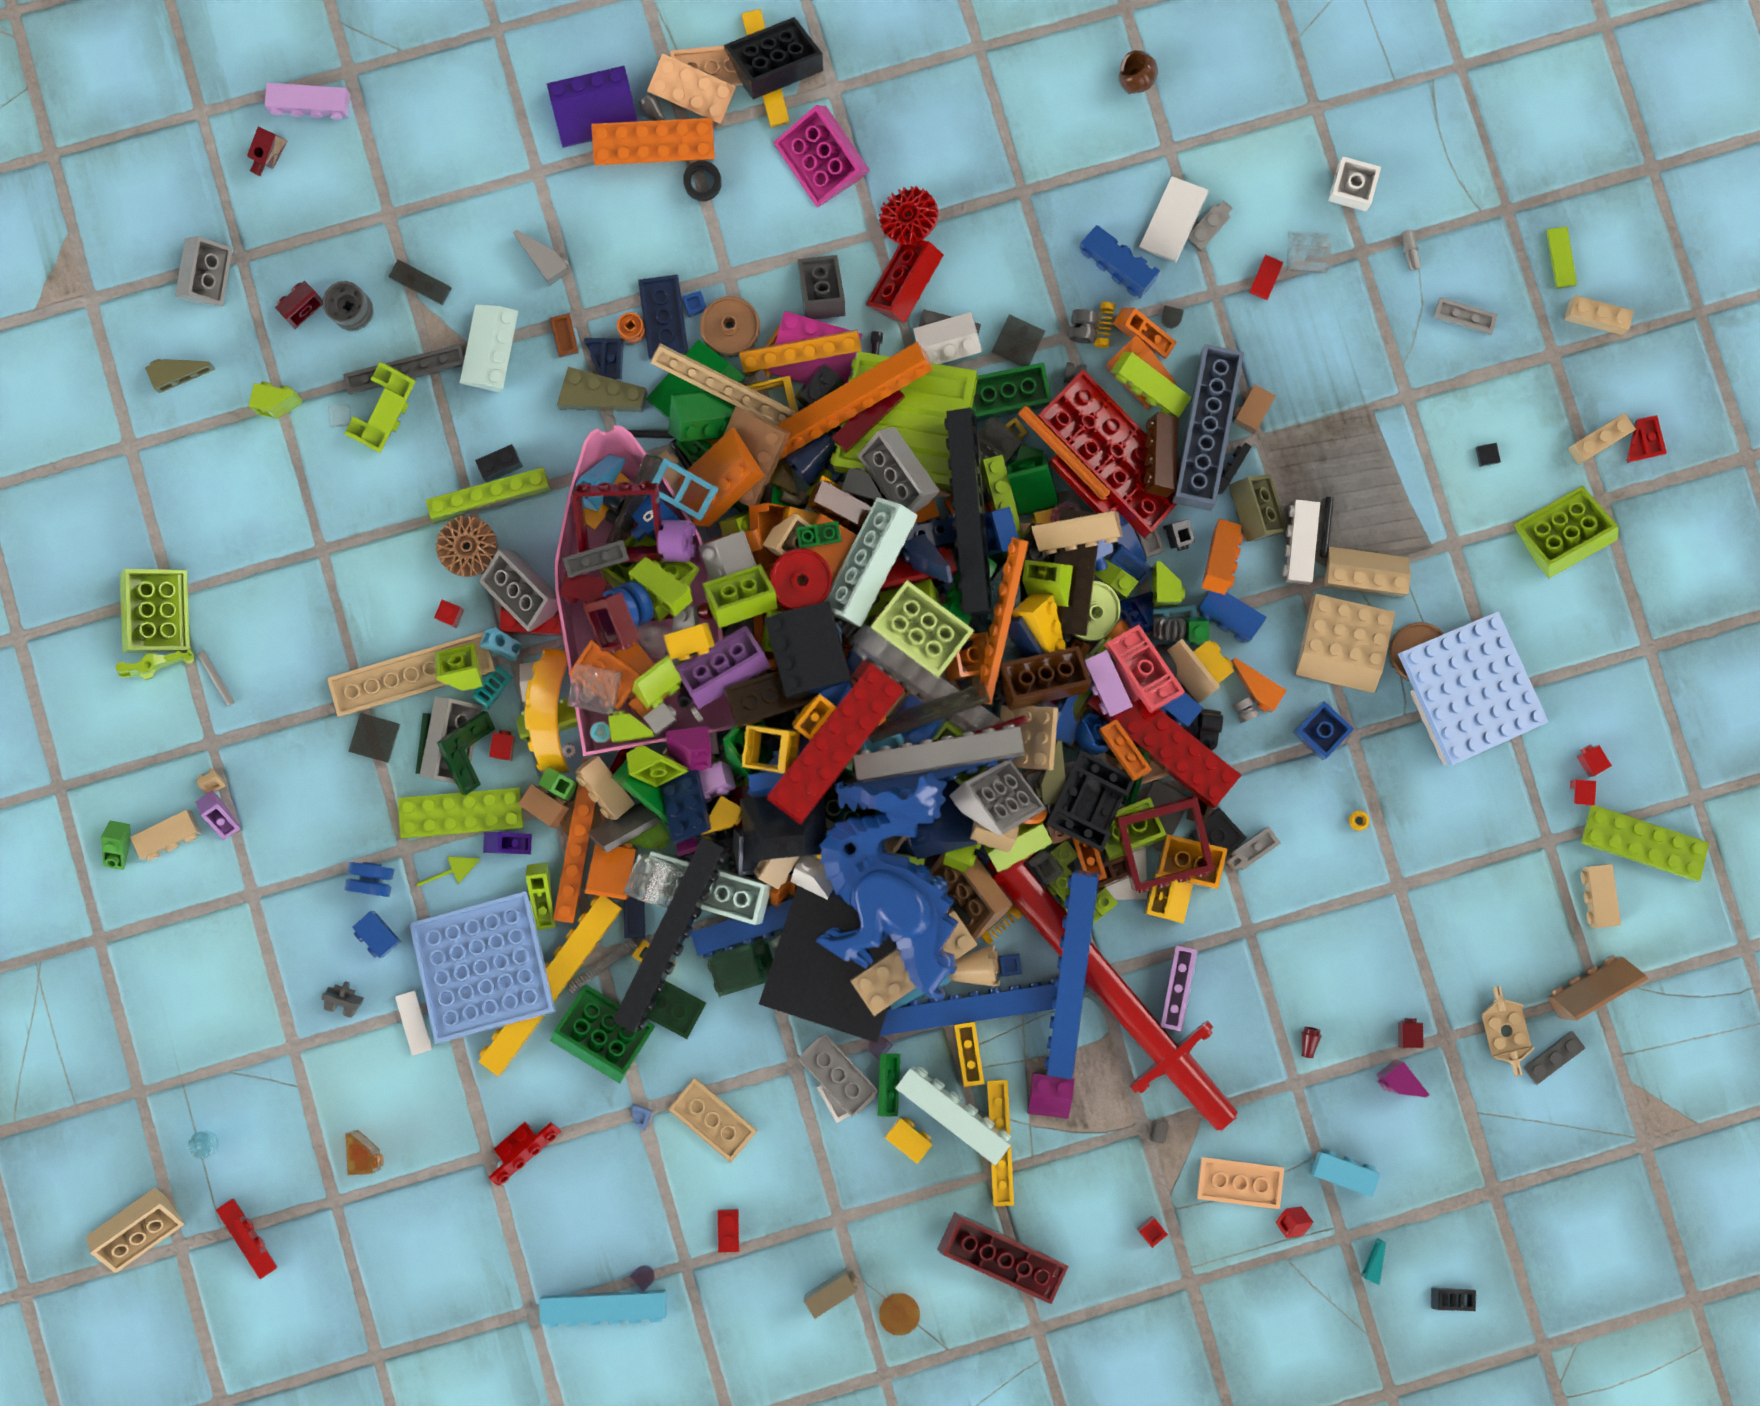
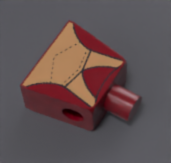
M258 126L247 157L254 160L250 172L261 177L265 166L273 169L287 140Z

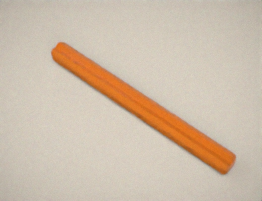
M1024 406L1019 411L1018 415L1101 500L1109 495L1110 491L1028 406Z

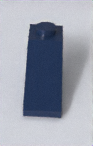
M925 534L905 541L901 555L904 562L909 563L913 570L947 583L953 582L950 565Z

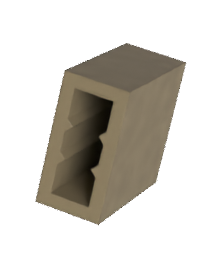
M846 1268L805 1294L804 1303L814 1319L855 1294L859 1280L853 1271L849 1272Z

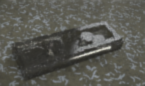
M397 260L388 276L390 279L440 305L444 304L452 289L451 286L400 260Z

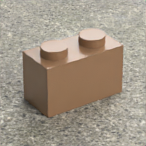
M1255 384L1251 389L1247 388L1242 397L1245 400L1242 407L1238 405L1232 415L1236 417L1233 423L1255 434L1276 395Z
M531 784L518 805L548 826L556 829L570 808L564 805L566 801L555 795V797H552L548 794L549 791L540 785Z

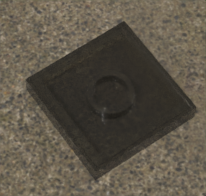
M360 713L348 752L389 763L400 724Z

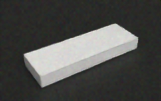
M416 990L395 996L412 1056L433 1050Z

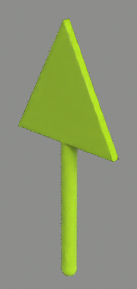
M447 856L451 869L416 883V886H421L452 872L459 884L481 858Z

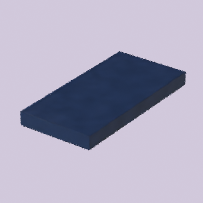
M678 274L638 280L649 359H652L660 343L685 355L688 352Z

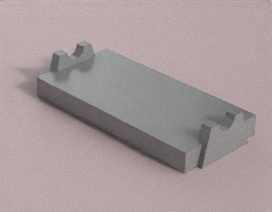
M826 1034L814 1040L798 1059L851 1117L856 1113L859 1114L876 1097L875 1094L879 1091Z

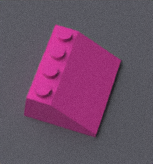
M814 106L773 142L816 207H820L855 184L870 171L827 106Z
M784 311L775 345L851 330ZM859 333L860 342L862 338V333ZM857 352L772 367L768 371L772 375L779 377L790 376L792 381L805 384L818 366L826 364L845 383H848L852 373V360L856 358Z

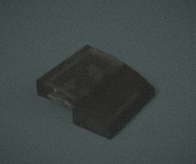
M1009 314L992 353L1022 367L1031 364L1040 345L1045 330Z

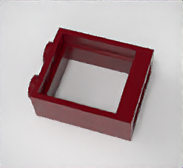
M622 592L599 597L583 604L601 651L610 650L611 653L621 649L623 651L633 647V642L640 640Z

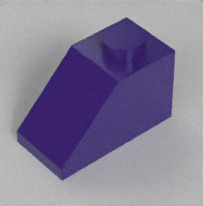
M484 832L483 853L531 854L532 834Z

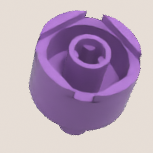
M662 520L660 525H664L663 530L658 532L659 554L664 556L660 558L661 561L689 562L690 558L695 557L696 547L693 545V536L696 533L695 524H690L688 520Z

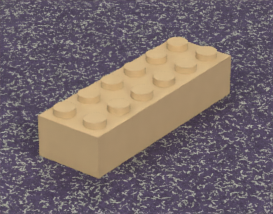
M951 910L947 914L959 923L945 944L943 951L954 954L955 960L976 947L977 943L956 912ZM897 948L850 980L874 1016L916 988L909 978L908 970L905 971L904 961H901V950H897Z

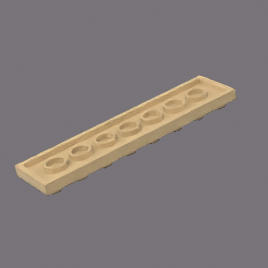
M485 632L328 677L327 681L337 716L340 718L448 686L436 678L435 652L475 643L482 675L494 672L495 666L490 650L479 647Z

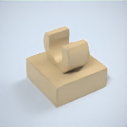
M212 768L209 769L210 773L206 775L199 774V779L196 780L198 786L205 794L212 790L216 792L226 786L224 780Z

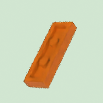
M1117 719L1099 729L1098 732L1132 781L1151 771V767Z

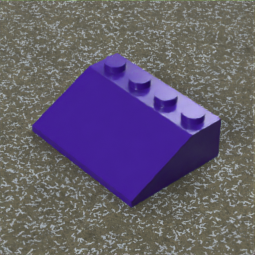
M625 65L546 83L563 148L592 141L591 124L638 122Z

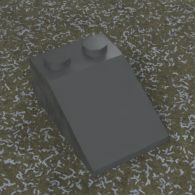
M837 255L798 259L805 317L822 319L845 316V297Z

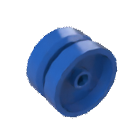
M628 581L603 594V596L622 592L635 628L650 622L653 618L654 610L651 598L646 589L637 581Z
M349 862L347 872L351 875L360 876V879H347L344 890L390 897L391 886L379 883V880H392L395 869L369 862Z

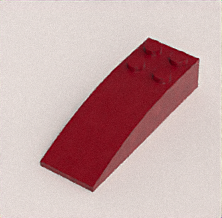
M954 1212L937 1248L943 1256L1049 1304H1052L1069 1267L1032 1247L957 1212Z

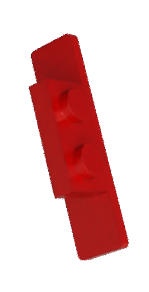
M527 1122L522 1123L494 1148L503 1164L489 1175L490 1181L498 1186L507 1182L510 1176L523 1168L525 1163L533 1156L539 1154L541 1149L549 1142L555 1140L557 1135L561 1133V1130L550 1122L539 1133L535 1134Z
M231 1199L217 1208L216 1212L258 1278L262 1279L276 1270L277 1265L267 1251L263 1239L257 1235L253 1223L249 1218H246L236 1200Z

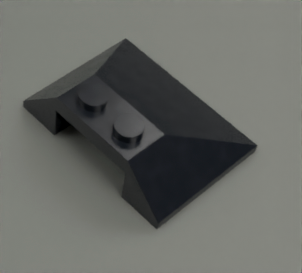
M1080 750L1046 825L1103 852L1111 834L1108 831L1123 798L1128 796L1134 781L1126 772Z
M768 796L740 799L746 861L810 856L822 853L820 845L827 837L824 796L801 825L767 799Z

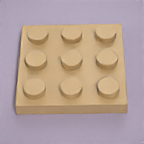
M1001 705L1000 723L1020 716H1026L1028 719L1027 723L1016 726V728L1020 727L1025 752V755L1011 760L1016 768L1053 770L1058 708L1026 706L1009 710L1007 706ZM1002 759V760H999V761H997V762H998V764H1000V763H1002V762H1004V761H1006V760H1005V759Z

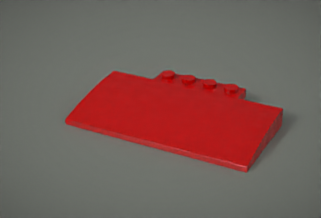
M1084 369L1037 415L1110 491L1109 495L1101 500L1057 454L1048 462L1096 513L1117 510L1145 538L1156 529L1177 505L1172 503L1174 492L1167 498L1145 492L1144 477L1146 466L1144 461L1147 452L1145 447L1147 434Z

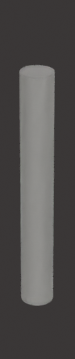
M205 651L199 652L197 656L227 706L233 705L235 701Z

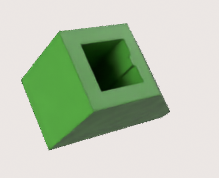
M549 766L538 783L543 788L567 801L572 799L578 788V782Z
M111 820L107 824L101 835L103 866L124 870L131 841L130 824Z

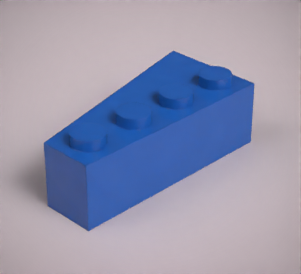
M1096 225L1081 242L1079 247L1081 253L1088 259L1092 258L1096 261L1099 269L1108 271L1116 283H1122L1127 287L1126 290L1129 294L1141 298L1156 281L1160 270L1156 267L1153 269L1149 268L1144 258L1141 256L1140 258L1134 257L1130 248L1126 245H1117L1118 241L1115 237Z

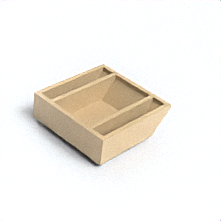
M1315 594L1311 597L1295 675L1375 693L1384 668L1395 612Z

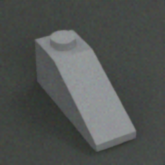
M518 230L513 232L549 285H552L569 273L567 268L569 263L563 254L559 256L555 250Z

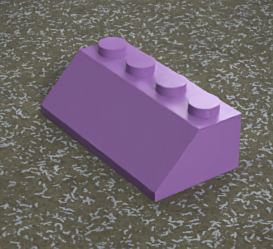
M744 626L715 643L714 647L709 648V653L699 656L696 654L675 668L697 708L700 709L724 695L725 687L747 681L771 666L747 626Z

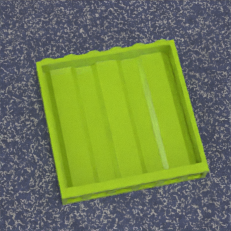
M858 351L857 357L852 360L851 369L854 371L853 376L849 377L848 382L890 358V356ZM931 363L933 370L899 389L905 395V398L853 448L846 453L835 443L837 450L836 453H832L831 465H833L835 472L847 474L849 468H861L869 473L857 455L878 430L895 427L937 488L953 491L949 483L950 478H952V472L948 467L950 450L947 449L946 438L949 437L944 419L947 418L946 411L969 407L972 409L978 381L977 370ZM850 419L841 423L839 426L842 428Z

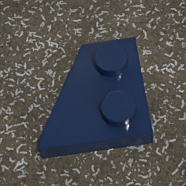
M584 338V342L590 351V356L597 367L598 374L615 380H622L624 340L622 338Z

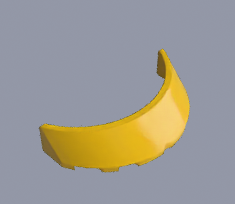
M546 648L542 651L543 655L540 660L534 662L532 667L534 672L533 679L528 680L525 729L530 732L528 746L529 750L535 754L538 770L545 772L549 766L558 772H569V767L562 752L558 730L559 694L562 679L568 666L566 651Z

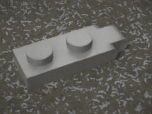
M1224 200L1219 206L1215 204L1191 231L1187 241L1202 251L1231 217L1229 212L1232 210V207Z
M1267 827L1231 852L1232 857L1226 862L1232 871L1237 870L1239 867L1241 870H1244L1281 843L1270 827Z

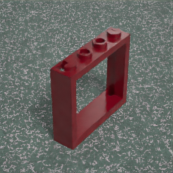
M642 481L639 484L621 482L616 485H610L608 482H603L598 485L581 483L575 486L572 491V501L579 553L594 549L589 548L583 497L651 494L656 546L625 547L629 558L625 562H640L645 557L651 561H661L660 558L664 556L659 554L658 532L663 530V527L660 525L662 517L658 483Z
M1192 796L1114 817L1133 890L1144 893L1150 891V887L1158 885V888L1167 887L1172 881L1185 882L1190 880V876L1198 875V877L1210 875L1209 871L1215 870L1197 797ZM1191 808L1205 865L1140 882L1126 825Z

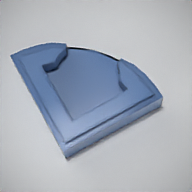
M632 1104L631 1113L633 1120L639 1128L646 1130L653 1110Z

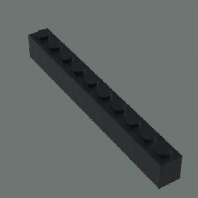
M969 407L946 411L947 418L944 419L946 430H948L949 437L946 438V446L950 450L948 467L952 472V478H950L949 483L954 498L951 499L952 509L955 510V518L953 519V526L955 531H957L955 548L959 553V559H957L956 564L961 579L958 580L959 590L962 591L960 608L965 615L973 617L993 614L976 412Z
M703 836L613 1019L615 1023L633 1033L646 1027L648 1023L647 1016L656 1007V998L666 986L664 981L667 975H670L674 970V961L684 949L682 944L685 938L691 935L693 931L691 926L702 912L700 907L703 901L709 898L711 894L709 889L720 875V866L729 857L727 852L730 847L710 836Z

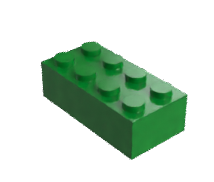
M1044 362L978 375L972 409L976 412V421L986 420L991 416L996 418L1019 413L1024 406H1028L1031 410L1045 408L1052 401Z

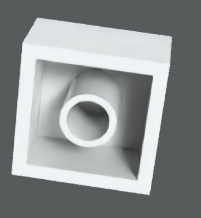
M1342 157L1336 169L1328 201L1366 212L1371 206L1381 167Z

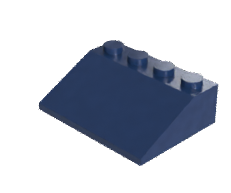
M956 781L947 782L946 787L942 791L946 801L940 806L941 817L935 818L932 823H919L917 825V836L909 837L911 848L917 859L978 844L976 840L970 839L974 820L963 814L949 796L961 786Z

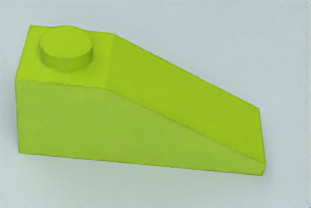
M1105 560L1108 567L1098 572L1095 569V575L1109 585L1125 601L1138 583V580Z
M548 862L529 864L526 869V881L537 930L556 928V920H553L554 903Z

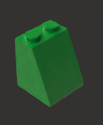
M1047 453L1007 463V476L1019 514L1030 515L1038 509H1053L1059 504L1051 468L1048 464Z

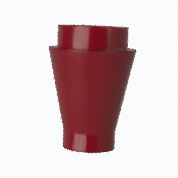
M1304 1027V1031H1301V1056L1314 1058V1053L1322 1037L1320 1029Z

